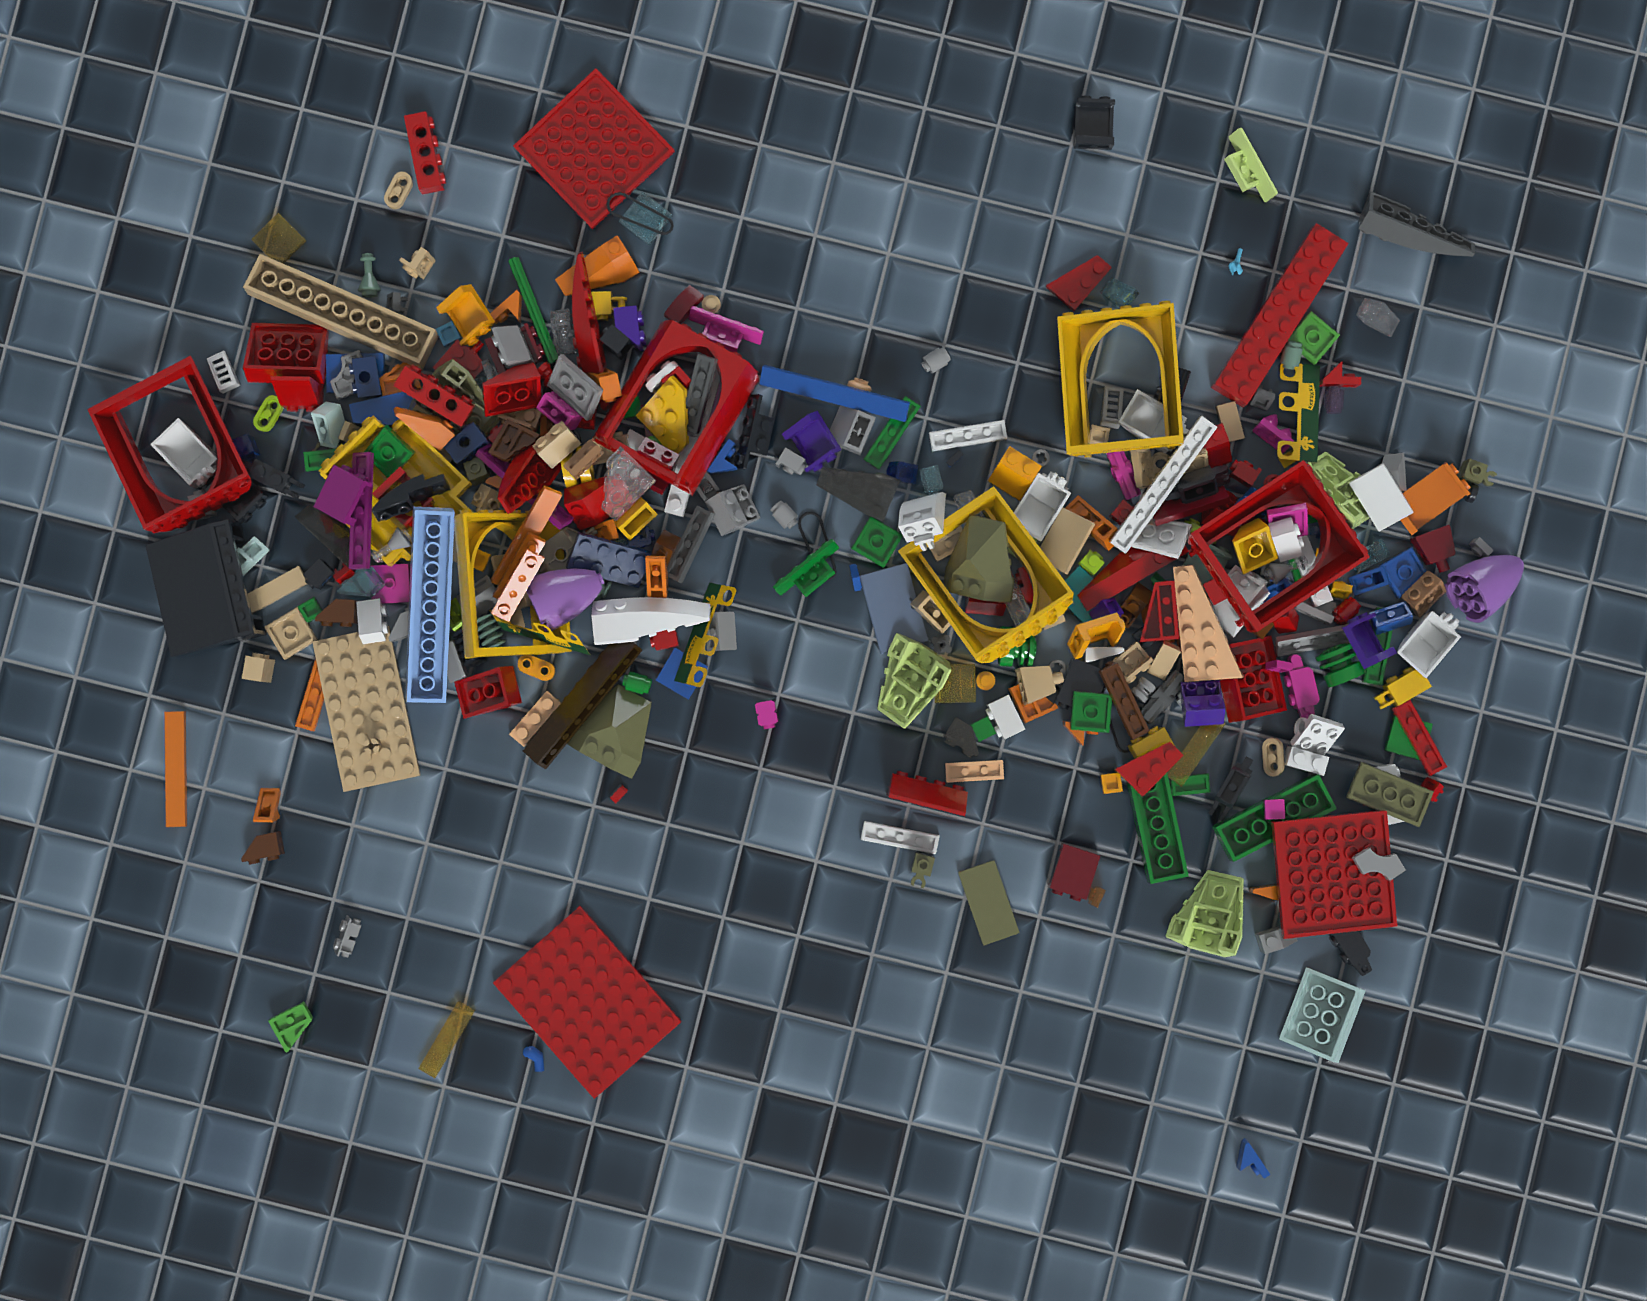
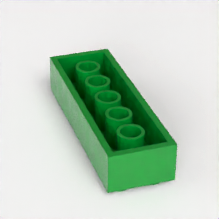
M1166 773L1143 797L1126 781L1147 882L1154 884L1188 877L1168 774Z
M1312 774L1213 825L1212 828L1229 861L1235 862L1273 842L1271 822L1322 817L1337 808L1320 775ZM1284 799L1285 819L1265 820L1263 800Z

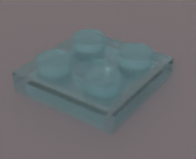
M643 191L636 200L670 219L673 217L669 211ZM635 202L623 215L658 231H662L669 222L667 219ZM624 219L619 220L620 224L649 246L659 235Z

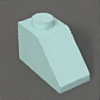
M324 402L313 410L311 415L320 446L335 449L338 446L340 440L338 437L345 419L340 404Z

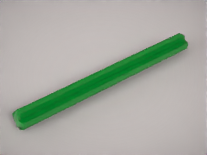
M513 257L508 260L547 360L549 364H555L558 359L557 352L518 257Z

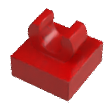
M344 562L342 563L344 567L341 570L334 569L335 574L333 577L346 589L358 580L360 576L354 569H349V564Z
M1426 777L1421 784L1422 787L1434 791L1430 801L1437 802L1436 797L1439 793H1443L1444 786L1429 777Z

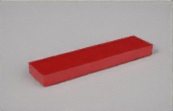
M1408 700L1399 706L1393 707L1392 710L1428 776H1432L1445 769L1447 765L1412 701Z

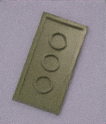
M1360 762L1346 798L1377 811L1387 810V815L1420 827L1434 791Z
M995 860L958 872L983 946L1020 933Z

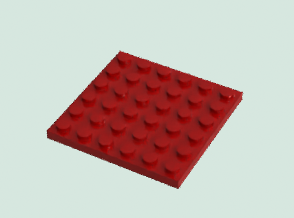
M596 68L513 145L515 150L592 230L610 214L607 209V200L610 195L621 192L629 196L675 152L667 141ZM622 195L612 197L609 204L611 210L613 211L626 197Z
M1387 810L1271 822L1283 939L1397 926L1393 879L1389 881L1379 872H1369L1363 875L1352 859L1353 856L1367 847L1371 848L1379 856L1391 854Z

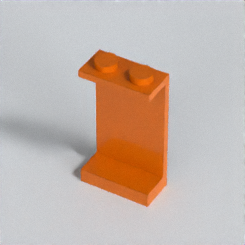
M1445 462L1407 489V491L1403 492L1414 513L1400 521L1411 535L1464 496L1470 495L1468 490L1471 487L1465 479L1460 481L1456 475L1459 471L1453 463L1448 465Z

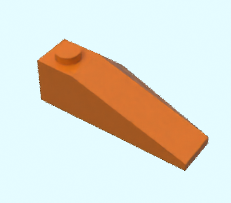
M618 235L599 246L584 258L591 289L623 283L640 273ZM575 265L555 279L565 296L572 295Z

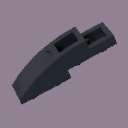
M423 474L387 493L374 505L372 512L378 522L408 513L413 510L415 502L423 501L426 498L449 491V483L444 474L426 479Z

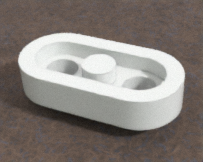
M675 361L665 362L657 374L653 373L646 379V388L650 392L657 390L661 385V379L678 367V364Z

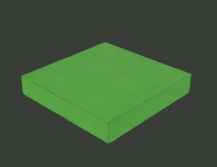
M1310 311L1288 340L1302 343V355L1315 365L1340 334Z

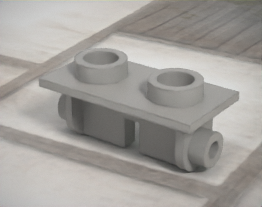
M346 915L345 920L341 921L339 938H336L333 944V949L337 956H339L340 952H342L341 956L349 957V954H352L356 941L349 938L350 936L357 938L361 928V920L354 918L351 921V918Z

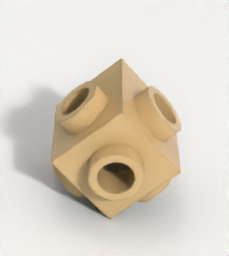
M481 483L471 502L472 505L477 507L475 511L488 510V513H493L494 510H499L501 506L497 498L498 492Z

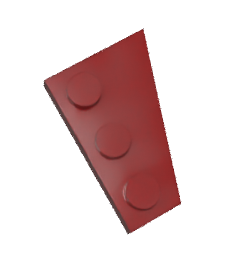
M1097 255L1047 284L1045 287L1071 310L1075 311L1112 267Z
M1167 742L1115 768V770L1143 797L1184 755L1171 742Z

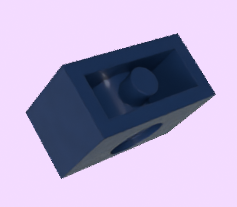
M375 355L352 358V363H349L350 375L354 374L355 382H352L353 394L357 393L358 398L381 395ZM362 371L370 374L368 382H362L359 379V374Z
M472 422L466 424L461 429V432L455 435L444 448L456 464L463 467V463L476 457L478 449L492 443L480 427ZM469 439L470 444L467 447H463L464 441Z

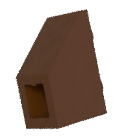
M663 530L655 543L651 556H665L668 567L681 538Z
M1137 582L1120 605L1124 612L1120 618L1123 619L1127 629L1151 599L1152 591Z
M335 599L315 617V621L321 622V626H333V623H340V627H352V624H358V601Z
M281 831L256 836L241 858V861H248L249 865L260 863L261 858L267 857L268 861L279 859V855L285 854Z

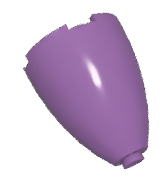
M1513 555L1489 556L1469 562L1447 575V583L1444 584L1447 597L1455 609L1459 607L1467 615V620L1475 623L1483 622L1511 597L1522 577L1524 563L1519 557Z
M560 569L535 575L529 585L530 589L526 591L541 624L545 623V626L553 631L581 614L603 589L602 584H604V580L600 573L596 574L593 570ZM542 626L544 632H549L548 629Z

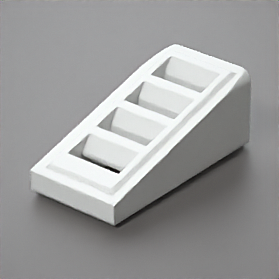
M225 351L207 358L221 393L241 386ZM223 358L224 361L214 364L213 361ZM223 365L226 366L225 368H223V369H221V370H219V371H217V369H216V368H218V367H220V366H223ZM228 371L229 374L220 377V374ZM228 378L231 379L230 381H228V382H226V383H224V384H223V382H222V381H224V380H226V379H228Z
M1087 647L1083 654V662L1088 663L1124 652V648Z

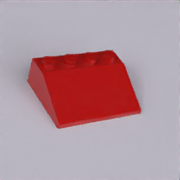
M252 323L243 363V371L247 382L272 383L271 376L311 377L318 383L324 384L329 330L314 324Z
M1266 636L1263 639L1256 638L1229 644L1244 677L1219 679L1228 722L1244 721L1287 711L1279 672L1265 669L1266 662L1276 660L1272 637Z
M897 771L896 774L892 773L887 792L889 798L965 816L968 792L963 791L964 787L954 784L952 788L945 786L946 782L934 780V783L926 782V777L918 775L915 776V779L910 778L908 773Z

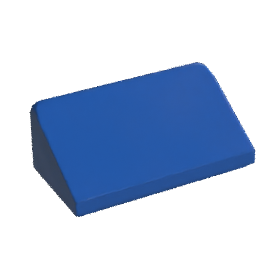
M1406 601L1369 613V615L1374 612L1376 614L1375 617L1371 618L1376 635L1409 625L1413 622V614Z

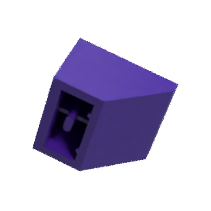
M637 306L613 308L615 327L631 340L635 348L643 351V345H646V336L644 330H641V326H644L642 311H639Z
M1219 680L1180 683L1182 715L1185 727L1224 724L1225 705Z

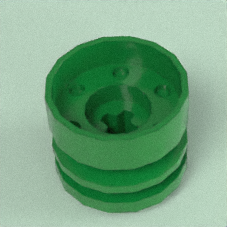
M1000 626V629L1014 628L1013 626ZM1031 635L1025 639L1026 641L1023 645L1015 646L1009 650L1010 652L1005 657H999L998 666L1012 667L1014 658H1017L1019 667H1023L1024 659L1026 667H1032L1037 646L1035 636Z
M1350 643L1335 645L1315 657L1317 662L1326 660L1325 663L1319 666L1320 669H1330L1329 672L1323 675L1328 688L1345 683L1366 673L1360 661L1352 662L1351 658L1355 657L1356 653L1354 651L1348 653V650L1352 649Z

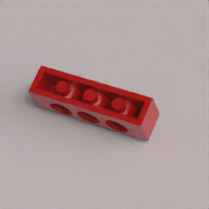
M426 111L404 115L419 191L423 195L445 190L446 178L444 172L440 170V165H443L440 153L437 154L436 147H439L437 136L433 135L432 130L435 128L433 117H430ZM421 131H427L424 137H418ZM430 149L429 155L422 156L424 150ZM428 168H434L432 174H426Z
M414 364L404 366L393 385L394 387L460 427L465 425L476 406L472 403V399L465 395L459 396L455 393L456 390L449 385H441L438 383L439 379L430 374L428 376L421 372L422 369ZM415 379L422 380V389L416 388L414 384ZM433 389H437L440 392L439 399L432 397L431 391ZM450 399L456 401V409H451L448 406Z

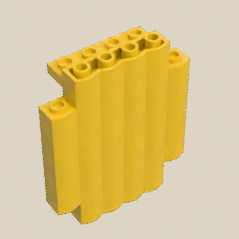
M375 416L367 417L362 422V427L358 431H353L348 436L349 440L344 445L341 444L335 449V454L331 459L327 458L321 464L322 468L319 470L320 475L326 480L333 465L342 467L344 464L352 468L353 453L364 452L385 425ZM400 419L395 421L391 426L392 430L415 451L402 468L411 479L422 474L426 479L444 474L449 483V491L432 496L435 501L434 507L453 508L455 516L460 514V510H471L459 497L470 488L472 483L436 448ZM373 464L374 492L387 477ZM372 495L373 508L378 501ZM420 501L414 503L415 507H422ZM413 510L405 514L408 516H412ZM372 512L371 549L391 567L404 554L411 560V547L392 550L388 546V542L398 527L412 544V527L406 529L395 517L378 522Z

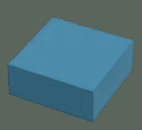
M453 321L436 328L444 347L455 343L457 339H462Z

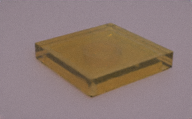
M279 213L251 239L269 258L283 264L306 242Z

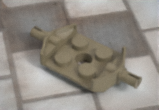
M565 527L546 541L539 553L545 559L536 575L548 571L566 569V564L578 531ZM594 527L585 532V534L592 536L598 533ZM559 549H564L567 552L563 560H559L555 556L556 551Z

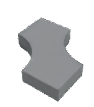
M360 350L341 357V371L336 378L330 381L337 400L353 395L352 382H355L354 374L350 375L349 363H352V358L362 357Z
M1367 847L1352 857L1363 875L1369 872H1379L1390 881L1406 871L1395 853L1379 856L1371 848Z

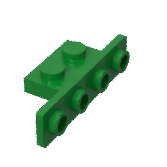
M833 539L824 542L821 548L808 555L805 561L795 566L785 577L780 578L773 586L774 590L781 596L796 585L802 594L807 597L835 574L825 560L836 552L839 546Z

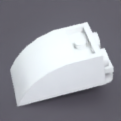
M1137 389L1118 423L1138 439L1165 437L1163 404ZM1182 415L1184 439L1189 430L1186 429V425L1184 424L1187 418ZM1167 447L1154 448L1163 453L1173 450H1168Z
M179 418L150 444L189 486L196 489L202 487L212 475L216 474L217 454Z
M1050 472L1049 475L1038 473L1014 511V514L1029 534L1039 541L1043 540L1071 494L1065 486L1067 483L1064 480L1065 478L1059 477L1057 473Z
M944 492L909 500L901 505L898 527L906 542L914 541L915 546L920 545L922 551L927 550V545L929 549H934V536L943 534L946 500Z
M1235 565L1228 573V576L1251 610L1260 606L1270 594L1266 587L1268 582L1252 571L1243 575L1241 568ZM1210 599L1213 611L1223 631L1234 638L1243 627V625L1239 627L1235 623L1240 617L1227 599L1216 605H1213Z
M1431 611L1424 614L1408 632L1398 648L1397 653L1425 678L1430 675L1461 638L1455 632L1459 620L1457 618L1452 619L1454 615L1451 613L1446 614L1443 612L1438 616Z

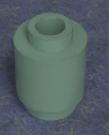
M1291 340L1287 341L1283 347L1280 360L1283 368L1294 370L1295 367H1299L1303 348H1301L1302 343Z

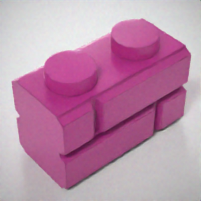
M554 391L545 393L536 408L554 424L563 421L570 430H575L583 418Z
M770 700L755 704L756 714H759L757 716L758 724L763 726L764 729L774 728L775 723L778 722V716L775 713V702Z

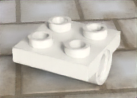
M1311 714L1308 719L1301 717L1296 721L1294 726L1295 736L1290 743L1292 747L1324 756L1345 728L1342 723Z

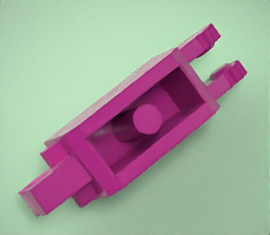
M1297 654L1289 655L1287 662L1293 663V670L1285 672L1286 676H1284L1285 686L1289 687L1290 695H1288L1289 703L1294 709L1298 710L1300 718L1308 719L1311 714L1315 715L1314 705H1317L1320 700L1313 670L1303 666L1301 656Z

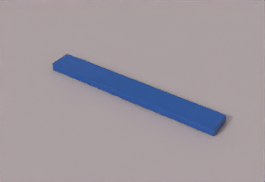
M767 365L762 366L759 385L903 422L907 420L910 406L908 401Z

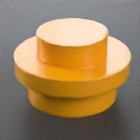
M983 671L978 674L976 684L982 690H990L995 685V677L991 672Z

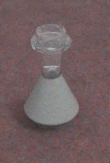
M397 527L388 544L379 551L373 549L371 556L379 563L380 561L383 562L382 557L392 550L411 547V534L405 527L402 529Z
M1300 556L1297 558V561L1289 564L1268 563L1267 568L1263 569L1266 581L1278 584L1290 571L1298 568L1304 571L1308 567L1306 557Z

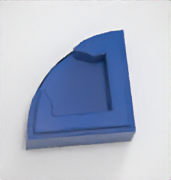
M856 564L849 565L854 591H859L862 589L858 568Z

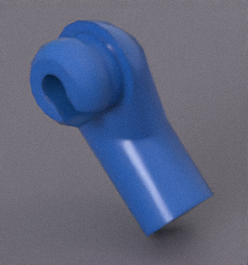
M534 1046L525 1047L523 1055L534 1061L535 1072L544 1071L543 1053Z

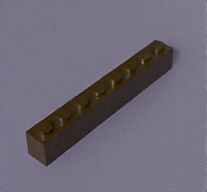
M634 642L609 644L600 653L593 665L587 669L584 676L575 684L571 692L564 697L559 707L552 712L546 723L539 728L533 739L527 743L523 752L537 765L547 769L642 652V649Z

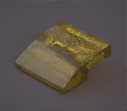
M950 664L952 670L944 687L935 696V703L976 702L975 664Z

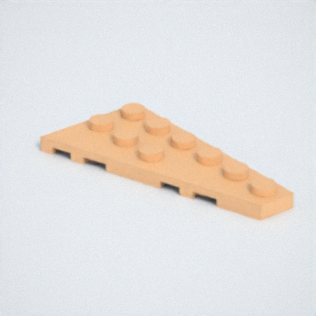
M1194 565L1174 566L1173 572L1184 681L1243 678V673L1240 671L1237 660L1231 651L1225 633L1213 611L1211 602L1204 591Z

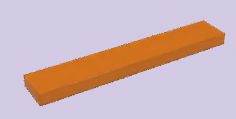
M545 485L543 486L494 572L491 583L499 584L528 531L537 536L541 534L562 497L560 491Z
M186 711L164 712L166 827H187Z

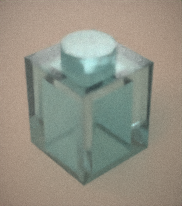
M938 465L919 469L918 473L924 494L940 493V489H943V483Z

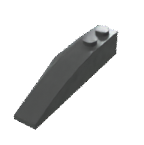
M1370 191L1359 218L1358 229L1365 234H1372L1383 241H1389L1420 251L1453 256H1474L1475 243L1455 232L1449 234L1444 226L1438 223L1433 225L1426 221V216L1420 214L1418 217L1409 212L1411 208Z

